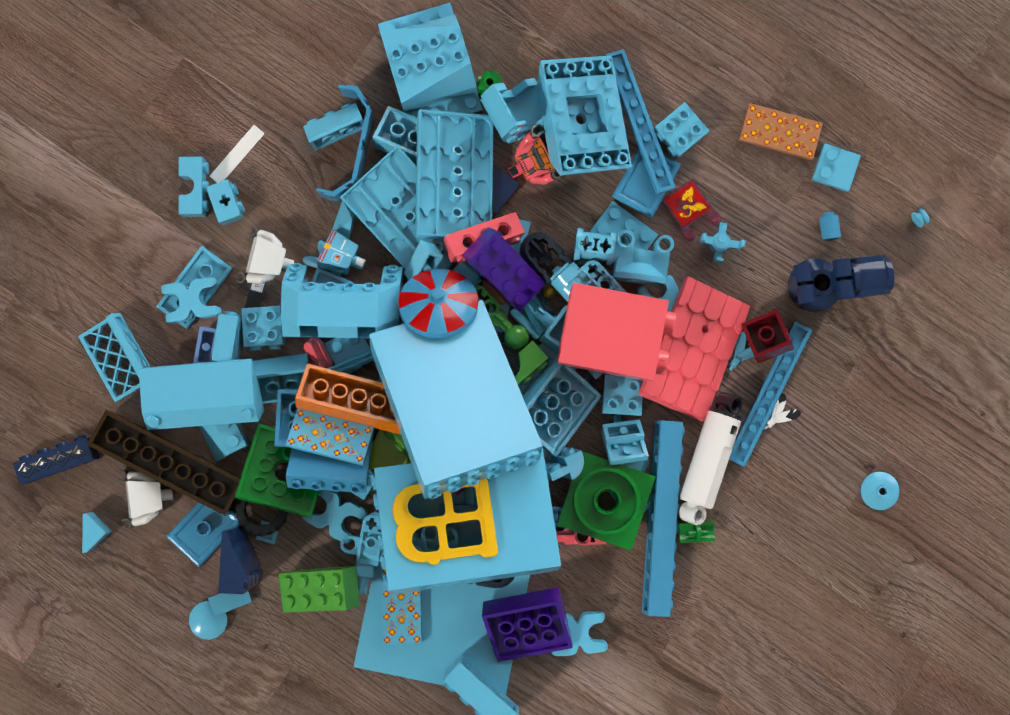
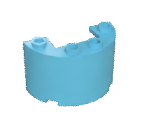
M535 78L524 79L512 90H507L504 83L492 84L482 94L480 101L504 142L508 144L516 140L520 142L531 131L532 127L537 124H541L537 129H544Z

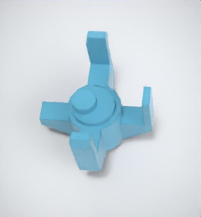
M720 222L717 234L713 237L707 236V233H703L700 237V244L709 246L713 252V262L715 263L724 261L722 253L727 249L740 250L746 244L745 240L735 241L730 239L726 234L727 223Z

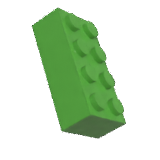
M356 566L296 569L279 573L283 613L338 611L360 606Z

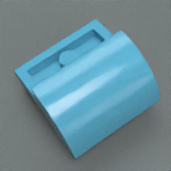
M564 446L557 457L550 454L552 461L545 462L548 480L554 481L560 477L573 480L579 476L583 469L584 457L581 450Z

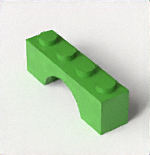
M534 341L518 353L520 370L515 376L518 387L522 383L524 385L528 384L533 379L532 375L536 371L540 373L548 366V357Z

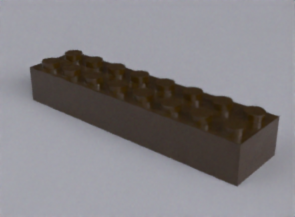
M105 410L87 443L88 446L224 516L231 514L238 501L235 498V494L241 479L240 476L113 411Z

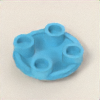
M204 601L192 609L189 616V625L196 636L201 639L211 640L217 638L225 631L227 615L225 612L214 617L209 601Z

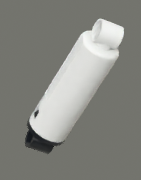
M721 392L715 401L716 408L709 407L680 494V499L687 501L679 509V517L683 521L694 525H701L706 519L705 508L712 509L714 507L742 421V417L736 415L741 411L743 400L740 396Z

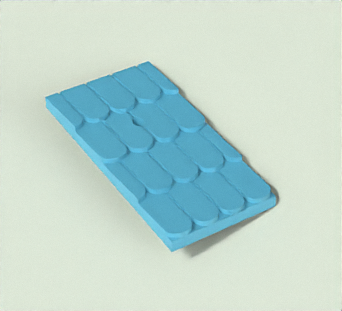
M421 109L418 111L416 238L443 240L448 234L492 220L493 122L489 115Z
M397 145L340 198L405 270L420 240L434 244L443 255L442 261L439 262L440 264L436 269L449 270L457 261L450 262L442 243L443 240L416 238L417 166ZM463 242L465 247H470L469 243Z

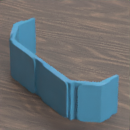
M338 85L343 97L358 99L366 110L352 179L334 191L316 188V192L321 197L334 202L342 201L340 197L362 178L366 162V149L369 147L375 120L367 100L358 86Z

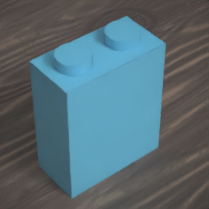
M225 311V315H218L212 360H239L243 345L241 314Z

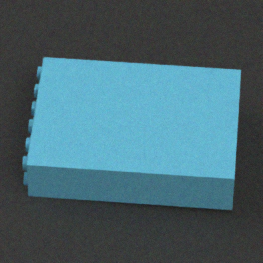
M483 300L478 301L477 315L470 326L454 336L446 338L425 337L412 331L405 323L369 334L371 353L424 499H435L444 492H456L462 486L468 484L473 486L480 483V480L486 478L494 479L501 473H512L524 465L529 467L538 463L543 445Z

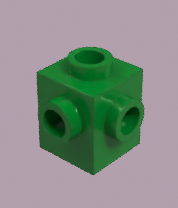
M489 70V72L483 71L482 76H478L476 82L478 95L482 96L491 86L487 85L486 82L492 84L502 83V77L499 76V73Z

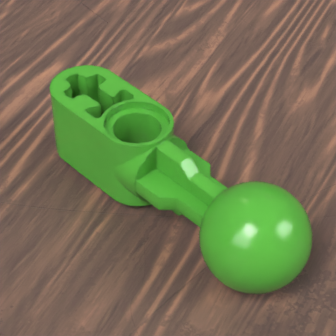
M474 285L477 293L480 295L478 301L483 300L485 307L491 306L494 309V313H488L493 326L499 327L505 333L504 339L506 344L512 349L525 347L529 340L526 328L521 325H512L507 320V315L500 308L499 303L487 290L480 285Z

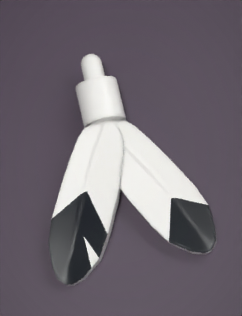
M781 393L764 430L768 427L771 428L776 423L797 419L801 415V411L795 409L783 412L786 404V395L784 393Z

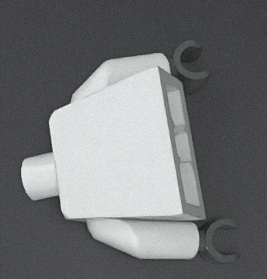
M251 225L250 227L255 230V233H247L254 240L246 273L238 272L237 274L243 275V280L236 281L243 284L247 282L261 284L271 281L275 276L280 275L281 269L286 270L288 265L294 264V260L284 258L286 249L282 247V243L273 233L259 230L256 226Z
M118 471L124 473V478L118 479V481L126 483L129 517L123 519L122 522L128 521L129 526L125 527V530L149 523L159 514V510H162V501L173 500L172 488L160 489V482H156V480L138 471Z

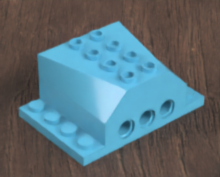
M451 3L378 24L404 113L418 118L419 109L468 114L483 112L471 62Z

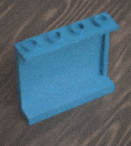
M375 428L363 466L292 448L286 472L287 488L367 493V477L371 452L376 438Z

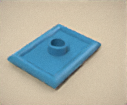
M638 148L631 161L632 168L625 171L612 197L653 218L666 193L656 196ZM664 155L672 179H674L681 164Z
M198 502L166 537L200 568L221 545L222 531L240 524L234 509L230 515L224 516Z

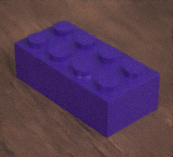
M488 227L461 255L511 308L519 312L545 285V282L501 234Z

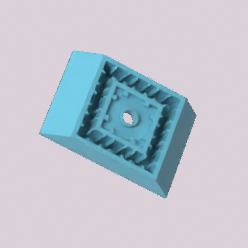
M612 55L541 60L537 92L549 159L559 175L632 168ZM577 115L583 118V124H579L576 121Z

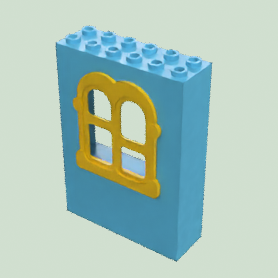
M543 447L540 460L533 466L527 467L524 465L515 472H504L497 478H486L480 480V483L469 486L468 484L462 486L461 488H475L478 504L476 511L455 513L452 495L447 491L443 493L445 514L443 516L422 519L413 517L408 510L410 498L422 493L412 463L374 468L375 474L371 475L373 490H377V494H373L376 510H379V514H376V524L378 530L381 529L382 534L378 535L380 550L384 549V555H380L381 566L383 570H386V575L383 576V584L385 590H388L390 595L558 571L561 567ZM470 520L480 521L482 544L453 549L448 547L447 524ZM436 526L439 537V550L432 552L416 550L412 543L414 532L422 527Z

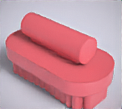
M318 337L311 338L304 344L305 347L303 348L308 354L311 364L323 368L333 366L334 361L324 345V341H321Z

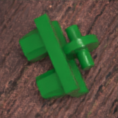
M705 521L701 525H694L689 522L678 523L680 543L715 541L714 521Z

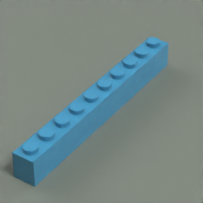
M654 420L651 475L656 477L649 495L650 507L648 509L641 612L647 616L670 617V612L673 610L671 597L674 591L673 573L676 569L674 553L677 551L675 537L678 532L677 514L680 509L678 495L681 492L679 477L682 474V466L680 462L683 455L682 437L685 434L683 422Z

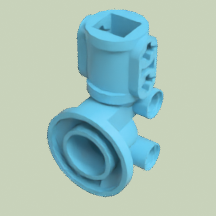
M577 228L573 260L579 261L582 258L605 261L606 265L614 264L612 277L615 280L664 286L667 281L670 251L674 247V240L668 235H663L654 242L653 251L633 249L635 236L629 230L621 231L616 237L614 232H610V235L584 232L583 228ZM626 237L629 240V244H623L620 238ZM584 240H586L588 245L586 251H584L582 245ZM604 242L605 247L608 248L605 253L601 247ZM664 242L667 245V250L662 249L659 243Z

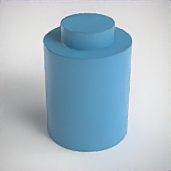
M834 212L823 213L822 217L819 218L822 241L842 238L838 215H834Z

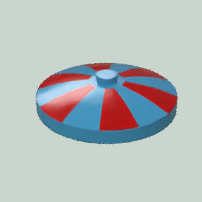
M447 269L427 270L415 275L403 286L399 295V311L403 322L415 333L429 338H446L462 332L473 322L478 311V295L471 281L458 272Z

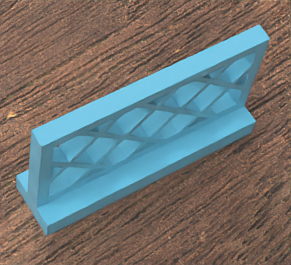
M111 313L105 320L78 336L115 403L140 389V383L136 386L130 384L131 376L135 374L139 378V369L150 367L121 313ZM107 324L111 328L110 336L102 334L103 327ZM91 334L97 336L94 346L89 345L86 339ZM101 337L109 339L107 349L99 347ZM113 341L119 342L121 346L119 353L111 351ZM98 350L106 352L104 362L98 361ZM110 354L118 356L116 366L108 364ZM123 357L128 358L130 362L129 369L120 367ZM107 367L115 369L113 379L107 377ZM120 370L128 372L126 382L117 380ZM116 383L124 385L123 394L119 396L115 391Z

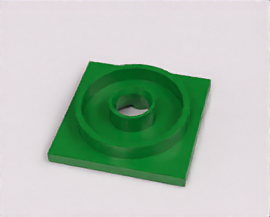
M258 423L235 498L312 519L320 490L287 488V481H281L276 477V468L281 464L289 463L292 448L275 447V428Z
M582 451L584 466L579 476L571 481L557 526L632 551L656 476L621 464L610 466L609 460ZM604 491L612 492L616 497V505L609 511L602 510L597 503L598 496Z

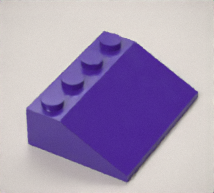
M559 587L483 602L482 618L497 662L573 648Z

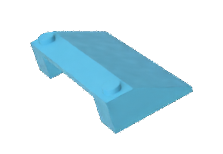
M252 358L139 369L141 408L147 430L259 422L265 411Z

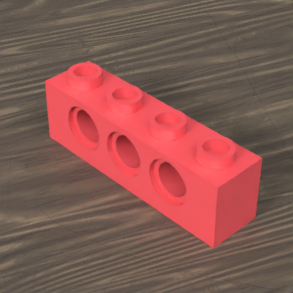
M516 212L446 235L442 243L450 262L457 261L461 263L466 261L461 256L468 249L463 245V242H467L471 246L488 227L496 231H503L505 236L502 237L510 245L520 242L525 232Z

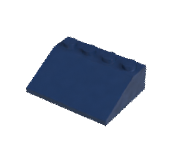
M237 525L222 531L218 593L244 594L259 584V581H262L263 569H260V562L247 531L242 526Z

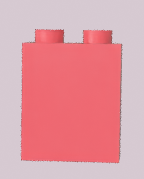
M573 283L570 289L556 364L648 382L653 381L655 374L664 375L666 372L669 352L660 350L663 335H672L676 313L667 311L668 300Z

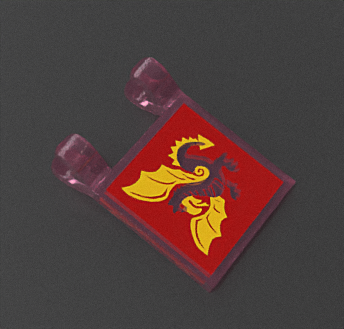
M693 179L662 199L663 204L689 242L694 240L696 236L689 226L708 215L713 225H717L721 221L720 215L714 210Z

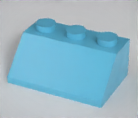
M348 103L342 106L341 110L327 112L323 118L309 120L303 128L309 143L317 151L362 131L364 120L356 103Z
M388 106L372 137L373 148L388 154L398 145L417 166L418 118Z
M307 353L253 361L263 404L277 402L278 389H299L307 363L310 364Z
M241 423L199 426L216 462L251 445Z

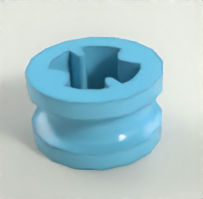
M922 208L918 209L917 213L913 212L911 214L913 222L920 228L924 226V223L928 224L930 222L928 214Z

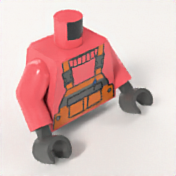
M537 124L521 140L515 154L517 164L508 168L512 178L523 174L526 181H530L533 184L546 185L556 179H563L566 175L560 176L551 164L549 154L541 138H537L543 135L545 130L539 133L537 127L541 124Z

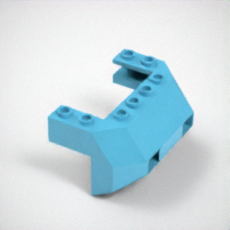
M294 263L287 266L281 290L283 337L369 338V334L401 325L399 295L404 286L403 267H398L397 265L384 266L380 284H354L352 282L335 284L333 282H309L308 278H305L307 265Z

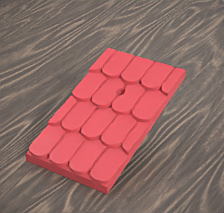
M689 276L684 278L671 311L676 313L673 333L671 336L663 335L660 350L669 352L666 372L664 375L655 374L653 381H643L638 395L698 421H704L709 407L712 406L715 394L719 390L728 361L732 356L738 336L742 332L741 324L745 322L750 306Z

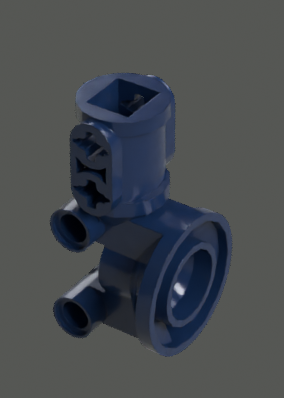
M886 255L833 260L832 264L823 259H808L794 265V269L788 279V292L791 299L798 307L809 312L826 310L832 307L837 300L890 294L895 281L892 262L889 258H886ZM817 275H821L826 279L827 288L825 291L815 288L814 278Z

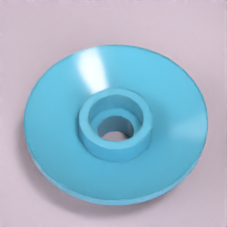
M874 472L863 480L861 484V497L869 507L876 510H885L892 507L898 500L899 485L890 474ZM881 488L885 489V493L883 495L879 493V490Z

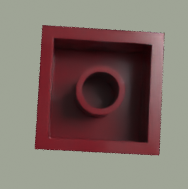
M778 309L741 324L758 364L794 350Z

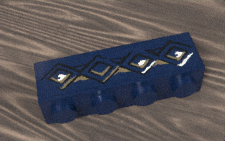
M82 435L74 438L72 443L68 444L65 441L56 444L54 449L44 448L38 450L37 455H23L19 457V461L13 463L19 484H29L100 459L98 451L87 445L90 437Z

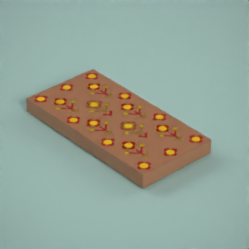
M749 103L739 141L812 161L823 123Z

